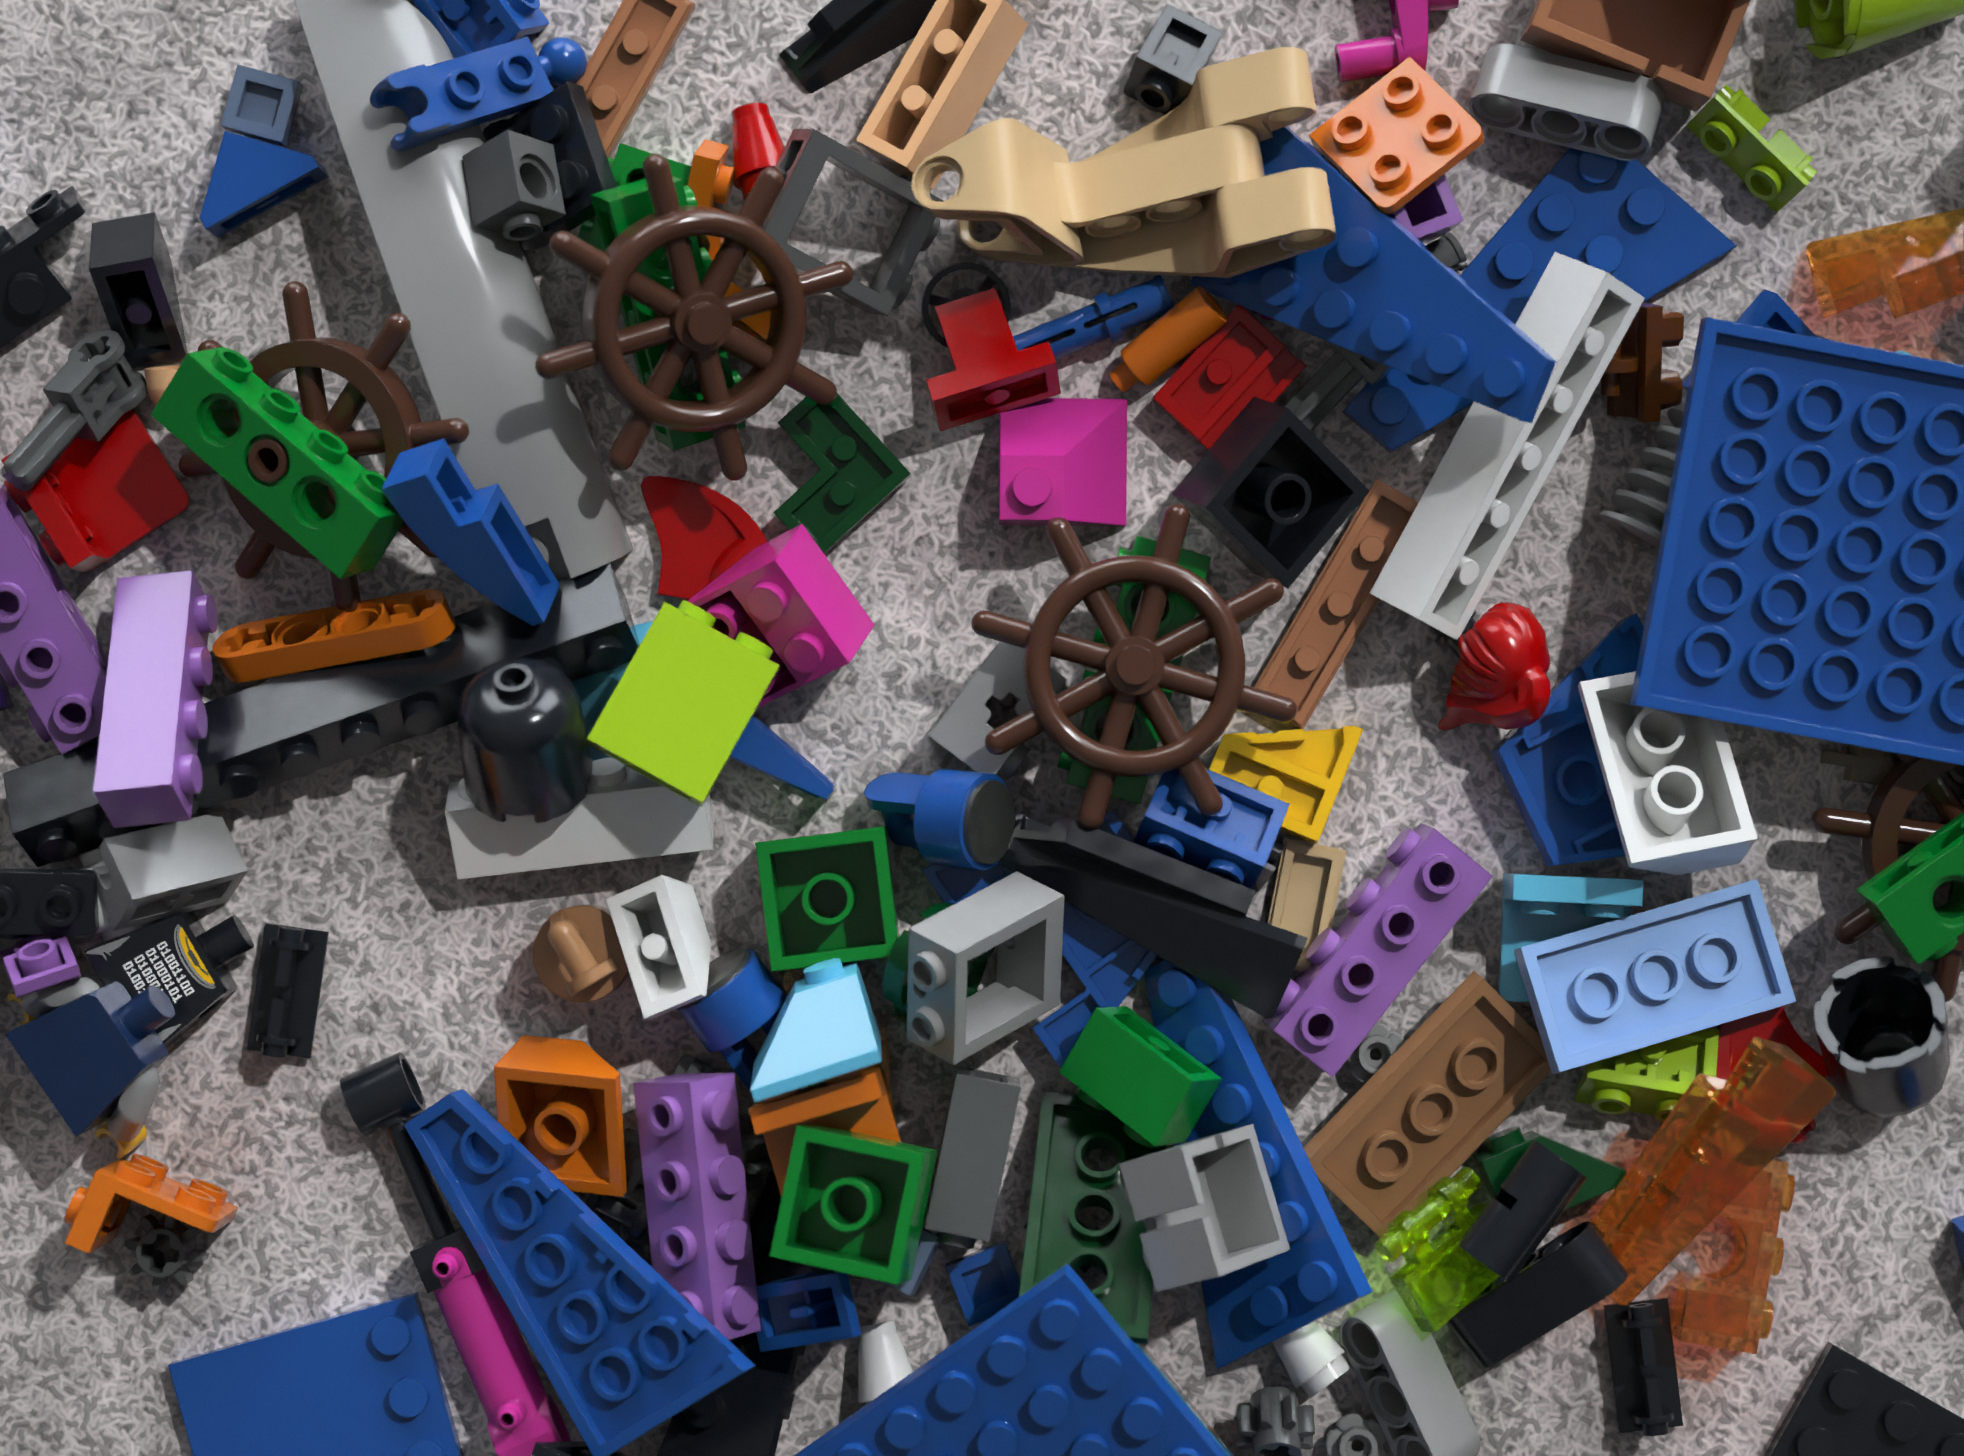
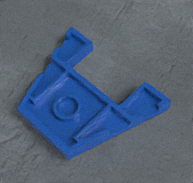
M1637 613L1620 620L1551 690L1549 704L1542 718L1528 727L1513 729L1491 751L1547 867L1626 856L1578 685L1582 681L1636 671L1644 630Z
M1115 811L1106 812L1102 825L1097 829L1133 842L1134 838ZM1000 860L987 870L933 864L922 870L942 901L953 904L1014 873L1002 866ZM1065 901L1062 954L1084 984L1085 989L1032 1026V1029L1060 1069L1095 1008L1120 1006L1157 957L1153 952Z

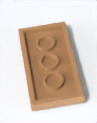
M1473 971L1306 1144L1304 1150L1318 1179L1379 1238L1387 1243L1551 1072L1541 1037L1484 978Z

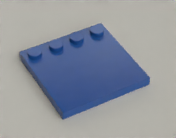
M418 1292L177 1360L168 1365L193 1456H464Z

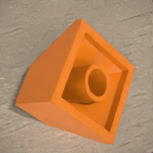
M523 1035L494 1065L497 1121L571 1191L623 1197L627 1192L620 1073L584 1041Z

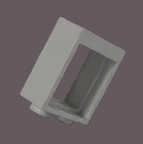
M1016 871L910 927L908 939L907 1040L955 1065L1059 1006L1065 895ZM997 946L996 982L967 997L968 961Z

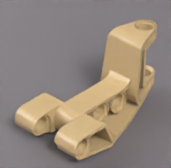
M1296 47L1270 49L1199 69L1188 97L1179 106L1103 151L1082 161L1070 163L1066 148L1014 118H1002L978 127L928 156L917 166L912 176V191L915 199L935 217L945 220H958L957 231L960 239L976 255L987 260L1123 274L1230 278L1324 247L1333 242L1337 237L1325 171L1311 167L1291 169L1265 176L1260 142L1272 138V131L1306 120L1316 112L1308 55L1306 51ZM945 171L957 172L960 180L956 193L948 200L933 201L930 196V187L933 180ZM978 221H996L1003 227L1000 235L990 242L981 243L975 238V227Z

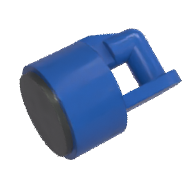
M940 769L931 775L894 772L873 779L864 790L869 807L873 810L881 811L891 841L899 846L912 847L919 850L922 857L933 865L987 870L997 864L1008 849L1015 824L1014 803L1005 782L995 774Z
M737 948L710 962L706 996L679 1007L677 1010L707 1051H720L751 1093L753 1064L757 1053L746 1037L759 1027L768 1035L787 996L753 949Z

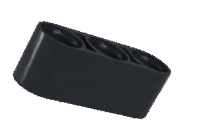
M1585 1221L1535 1250L1511 1284L1496 1274L1452 1303L1443 1312L1441 1318L1477 1367L1483 1370L1498 1363L1610 1295L1628 1278V1272L1592 1223Z

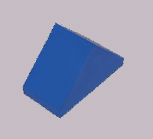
M225 131L200 214V220L206 230L219 238L328 178V175L323 166L312 155Z
M821 1269L756 1285L761 1331H757L756 1334L761 1352L862 1335L847 1273Z

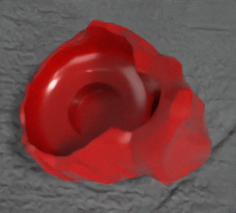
M1509 602L1495 604L1476 621L1472 629L1458 638L1460 659L1454 667L1450 693L1445 700L1447 711L1437 725L1441 730H1451L1468 723L1487 724L1505 730L1528 727L1542 718L1549 704L1551 685L1546 673L1550 667V655L1545 630L1530 608Z

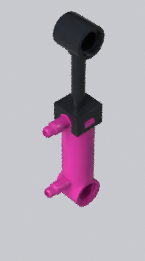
M399 1052L341 1077L340 1086L342 1094L359 1131L364 1136H369L375 1132L385 1130L431 1237V1240L418 1245L410 1251V1254L427 1294L433 1292L488 1418V1430L497 1456H531L536 1442L571 1441L555 1401L545 1391L512 1313L462 1226L457 1229L454 1228L431 1172L404 1126L408 1122V1118L426 1109L422 1091L409 1062Z

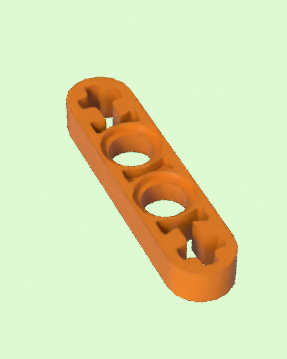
M421 589L360 601L357 609L353 612H346L345 610H339L336 606L237 625L225 631L217 638L213 644L212 652L227 680L234 683H242L432 647L444 641L452 634L456 627V620L444 594L440 590Z

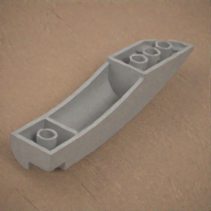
M294 0L342 146L402 314L410 320L411 330L409 334L441 420L460 418L468 424V438L463 443L451 445L459 464L476 490L499 484L557 580L569 576L571 578L579 576L628 554L633 550V546L569 374L553 379H544L536 372L535 362L541 354L559 349L525 251L521 248L519 241L508 240L503 237L502 233L474 226L462 156L485 143L480 125L438 136L435 140L406 151L398 152L391 147L390 142L396 134L405 132L406 125L409 122L406 114L394 106L378 109L370 103L372 90L388 75L425 64L427 67L454 59L444 38L431 21L407 0Z

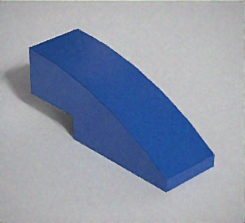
M444 438L400 452L381 490L404 522L436 557L471 587L499 607L532 626L544 623L560 584L499 484L476 490Z

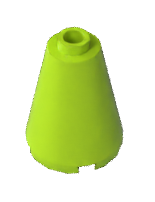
M1793 0L1798 28L1810 26L1812 36L1816 42L1805 45L1811 54L1821 60L1841 58L1964 14V0Z

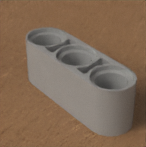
M1504 43L1494 45L1487 50L1469 102V111L1475 120L1496 130L1613 159L1632 161L1645 157L1650 150L1664 105L1665 93L1659 84L1642 75Z
M1391 1290L1344 1319L1340 1325V1339L1393 1455L1477 1456L1480 1450L1478 1431L1417 1303L1404 1292Z

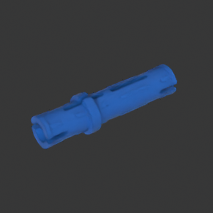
M1156 275L1149 281L1109 297L1105 291L1093 296L1094 303L1049 322L1042 323L1037 327L1013 336L1019 351L1073 331V335L1050 344L1055 360H1059L1064 356L1107 338L1112 343L1124 339L1122 332L1162 316L1174 306L1161 275ZM1131 305L1136 307L1131 311L1115 316L1095 326L1084 328V325Z

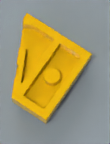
M1343 726L1341 729L1311 731L1294 729L1279 730L1277 733L1256 734L1255 732L1223 734L1208 769L1290 804L1280 830L1315 845L1319 842L1363 729L1357 726Z

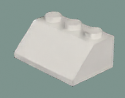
M1636 671L1580 682L1578 690L1628 866L1630 868L1682 875L1739 864L1756 842L1757 835L1723 722L1630 705Z

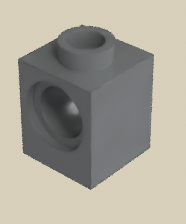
M506 130L462 156L475 227L502 233L503 237L508 240L522 241L539 235L542 227L566 215L553 144Z

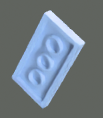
M1758 879L1514 950L1552 1074L1797 1002Z

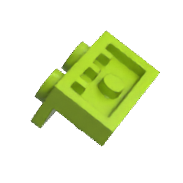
M1703 1029L1583 1065V1076L1575 1089V1101L1591 1104L1594 1110L1605 1114L1618 1115L1632 1111L1655 1115L1656 1120L1668 1125H1687L1691 1122H1699L1715 1098L1719 1029Z

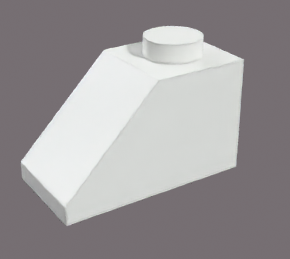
M660 875L606 899L644 1019L651 1020L706 996L712 943L693 885Z

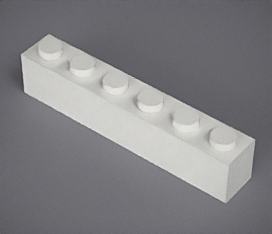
M1557 252L1553 254L1515 324L1556 360L1533 422H1523L1473 402L1370 594L1458 640L1645 299L1643 296L1608 272Z

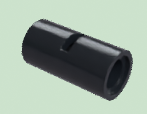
M1534 1139L1503 1181L1498 1193L1494 1198L1490 1199L1458 1245L1511 1284L1585 1183L1587 1177Z

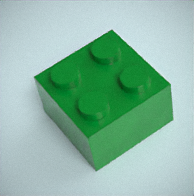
M886 826L755 843L771 972L809 967L834 958H840L841 963L889 957L900 934Z
M815 1123L796 1125L770 1256L896 1285L911 1280L938 1150Z

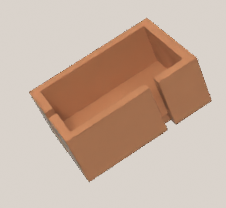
M1536 0L1520 40L1556 55L1650 78L1663 89L1665 100L1697 112L1713 94L1750 0Z

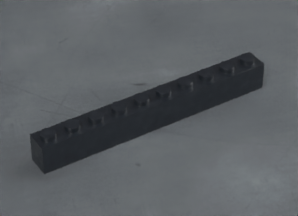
M608 563L573 578L569 576L558 580L560 587L544 623L532 626L497 604L491 603L454 616L456 627L452 634L444 641L432 647L287 674L204 703L207 713L208 730L206 737L198 740L197 756L202 768L203 783L201 792L193 794L191 816L196 812L234 799L249 797L259 790L282 782L309 776L317 770L351 758L372 754L380 748L418 735L430 734L438 728L457 722L458 699L466 684L483 668L501 660L522 657L542 660L565 673L571 682L599 672L614 670L620 665L630 662L640 644L627 598L611 564ZM99 740L74 748L64 754L60 753L3 773L12 835L37 868L52 862L65 861L75 854L96 848L101 845L105 838L165 824L157 823L117 828L112 826L93 793Z

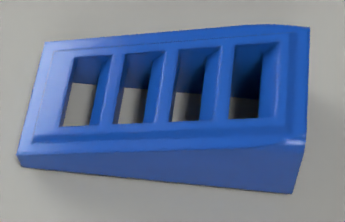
M753 715L730 758L816 798L829 799L837 790L835 788L836 784Z

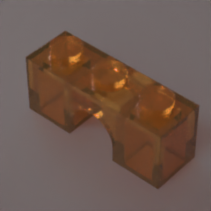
M1701 1144L1690 1207L1703 1214L1720 1216L1727 1219L1734 1230L1736 1244L1730 1261L1723 1268L1715 1272L1695 1273L1684 1270L1679 1271L1671 1318L1672 1335L1678 1340L1757 1354L1759 1338L1765 1340L1768 1338L1773 1321V1303L1766 1300L1770 1275L1777 1276L1779 1274L1784 1255L1783 1238L1777 1237L1781 1212H1789L1795 1189L1794 1176L1787 1174L1788 1162L1777 1157Z

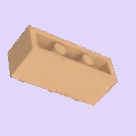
M936 0L856 141L882 163L912 179L917 166L925 158L966 134L1029 24L1006 0ZM943 173L933 180L930 189L934 190Z

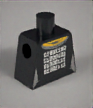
M192 911L174 915L92 946L85 950L84 953L104 986L118 981L125 987L132 998L150 985H155L166 993L174 1006L175 1015L156 1029L155 1032L166 1048H168L238 989L225 964L254 948V944L247 929L236 915H232L205 931L196 914Z

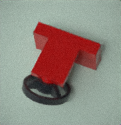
M959 262L942 268L929 280L922 295L921 314L924 324L931 336L941 345L948 348L955 367V371L926 379L932 411L940 432L1061 394L1057 363L1049 341L1018 351L1008 324L1011 308L1008 291L1002 280L993 271L977 263ZM970 269L987 275L975 290L962 288L955 291L949 298L931 294L935 285L943 277L954 271ZM995 284L997 285L998 289L1000 290V293H1001V296H1002V301H1003V308H1002V305H1001L999 296H998V294H997L996 288H993V289H992V287H993ZM929 304L935 306V312L944 338L937 333L931 323L928 310Z

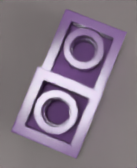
M30 935L19 940L13 947L0 951L16 998L81 977L70 944L64 935Z

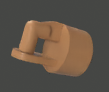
M584 904L561 909L549 916V919L542 925L536 936L533 947V961L537 975L548 990L562 999L572 1002L598 1000L619 988L629 975L610 911L604 907Z

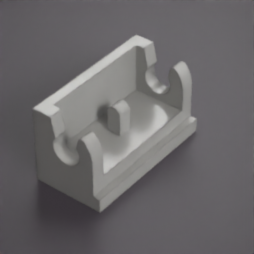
M220 811L194 817L187 821H177L105 838L99 847L105 865L93 868L97 875V890L109 913L110 918L108 921L113 931L226 903L248 872Z

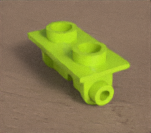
M1726 84L1686 126L1700 139L1703 146L1710 153L1718 156L1746 183L1747 188L1754 196L1763 200L1777 213L1804 189L1817 174V171L1809 164L1813 158L1809 154L1807 155L1781 129L1766 141L1759 132L1771 119L1744 94L1745 92L1741 88L1735 92Z

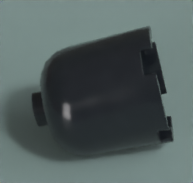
M522 657L504 659L486 666L471 678L458 699L457 722L466 794L476 809L495 821H506L505 814L514 816L534 815L536 823L547 822L571 811L588 793L587 781L591 775L593 765L590 746L587 743L588 736L580 697L567 675L542 660Z
M1887 956L1859 959L1837 970L1832 975L1833 983L1821 995L1820 1001L1815 1002L1813 1012L1816 1035L1827 1075L1841 1098L1860 1112L1880 1117L1907 1115L1928 1105L1942 1089L1950 1065L1944 993L1931 974L1926 971H1921L1920 974L1912 968L1895 965L1894 958Z

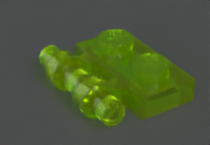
M1463 1167L1451 1178L1441 1177L1428 1189V1198L1412 1212L1404 1210L1388 1223V1232L1375 1243L1377 1253L1386 1262L1393 1263L1401 1255L1407 1262L1389 1279L1419 1329L1423 1332H1437L1499 1277L1498 1274L1458 1245L1487 1205V1203H1476L1469 1210L1467 1208L1469 1204L1468 1197L1481 1187L1479 1176L1469 1167ZM1442 1221L1446 1230L1429 1244V1231Z

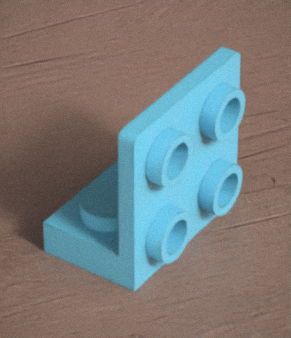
M1503 873L1498 993L1505 1001L1529 1002L1514 950L1631 916V906L1643 905L1644 880Z

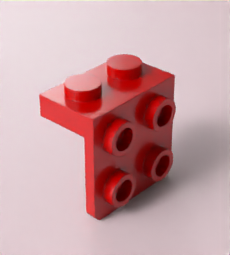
M134 408L124 413L99 442L76 438L30 490H18L12 483L4 480V484L16 504L25 513L33 509L42 523L45 531L39 534V539L52 560L59 567L67 563L70 569L84 573L92 572L187 511L191 504L188 492ZM9 454L8 456L4 457L3 459H1V461L3 462V464H4V461L10 456V454Z

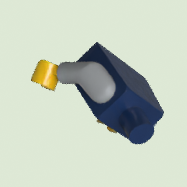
M80 977L20 998H16L14 992L8 994L7 999L9 1003L17 1001L21 1005L25 1019L20 1022L19 1027L13 1029L5 1036L75 1137L107 1121L95 1131V1135L99 1139L106 1135L114 1139L118 1146V1153L115 1156L119 1160L141 1144L147 1136L144 1124L160 1085L157 1068L168 1057V1050L155 1030L175 1015L174 1006L166 993L159 987L150 985L132 998L125 987L118 981L100 988L90 978Z

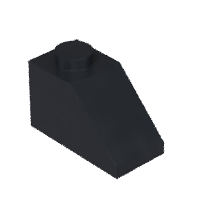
M152 212L92 223L89 271L110 329L119 333L125 344L123 355L130 367L136 368L184 359L188 352L172 261L156 213Z

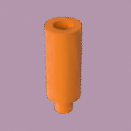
M1198 286L1120 350L1124 361L1109 372L1110 378L1124 393L1139 381L1150 386L1228 322L1226 314L1212 295L1203 287Z

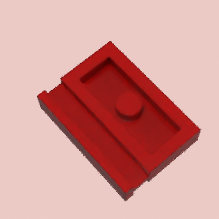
M1237 305L1227 316L1228 322L1206 339L1151 399L1207 450L1213 446L1253 397L1274 403L1307 366L1288 351L1280 340L1241 305Z

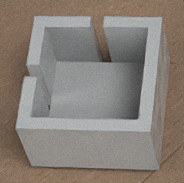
M1253 1124L1192 1140L1119 1164L1124 1180L1125 1197L1132 1208L1135 1221L1144 1220L1147 1232L1139 1235L1143 1245V1258L1151 1272L1156 1292L1216 1278L1290 1250Z

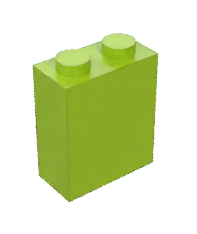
M682 600L679 607L676 608L664 601L587 737V743L702 807L776 676L780 665L769 660L773 650L752 636L739 632L736 639L733 640L712 628L716 618L700 607Z

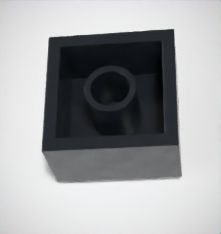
M1253 397L1172 494L1253 574L1264 579L1274 578L1283 587L1288 589L1369 493V490L1289 408Z

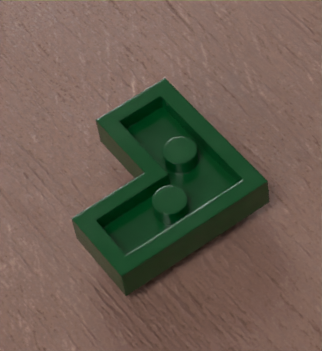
M838 393L835 400L827 405H821L805 397L778 421L779 426L820 470L773 513L788 530L803 524L824 555L911 476V473Z

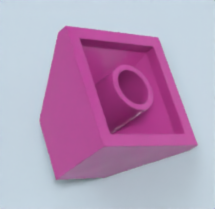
M1046 398L1000 413L999 525L1047 526L1051 519L1061 517L1066 519L1071 526H1126L1127 399Z

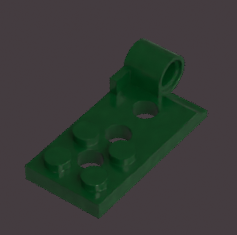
M1043 1091L1019 1297L1067 1263L1073 1270L1084 1265L1095 1266L1104 1272L1106 1280L1100 1287L1090 1291L1134 1343L1147 1344L1154 1283L1151 1272L1143 1258V1245L1139 1235L1147 1231L1144 1220L1135 1221L1132 1208L1127 1202L1124 1192V1180L1119 1164L1166 1149L1167 1145L1150 1148L1139 1144L1123 1131L1125 1123L1108 1110L1103 1111L1088 1105L1076 1094ZM1106 1149L1116 1155L1118 1162L1108 1171L1097 1172L1089 1169L1082 1159L1091 1150ZM1097 1206L1107 1210L1113 1219L1103 1229L1088 1230L1077 1222L1076 1217L1083 1209Z

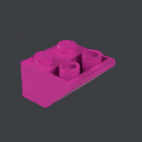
M803 524L754 548L688 600V602L700 607L716 618L712 626L715 630L733 640L736 639L739 632H743L761 641L773 650L769 660L780 666L758 708L850 663L875 626Z

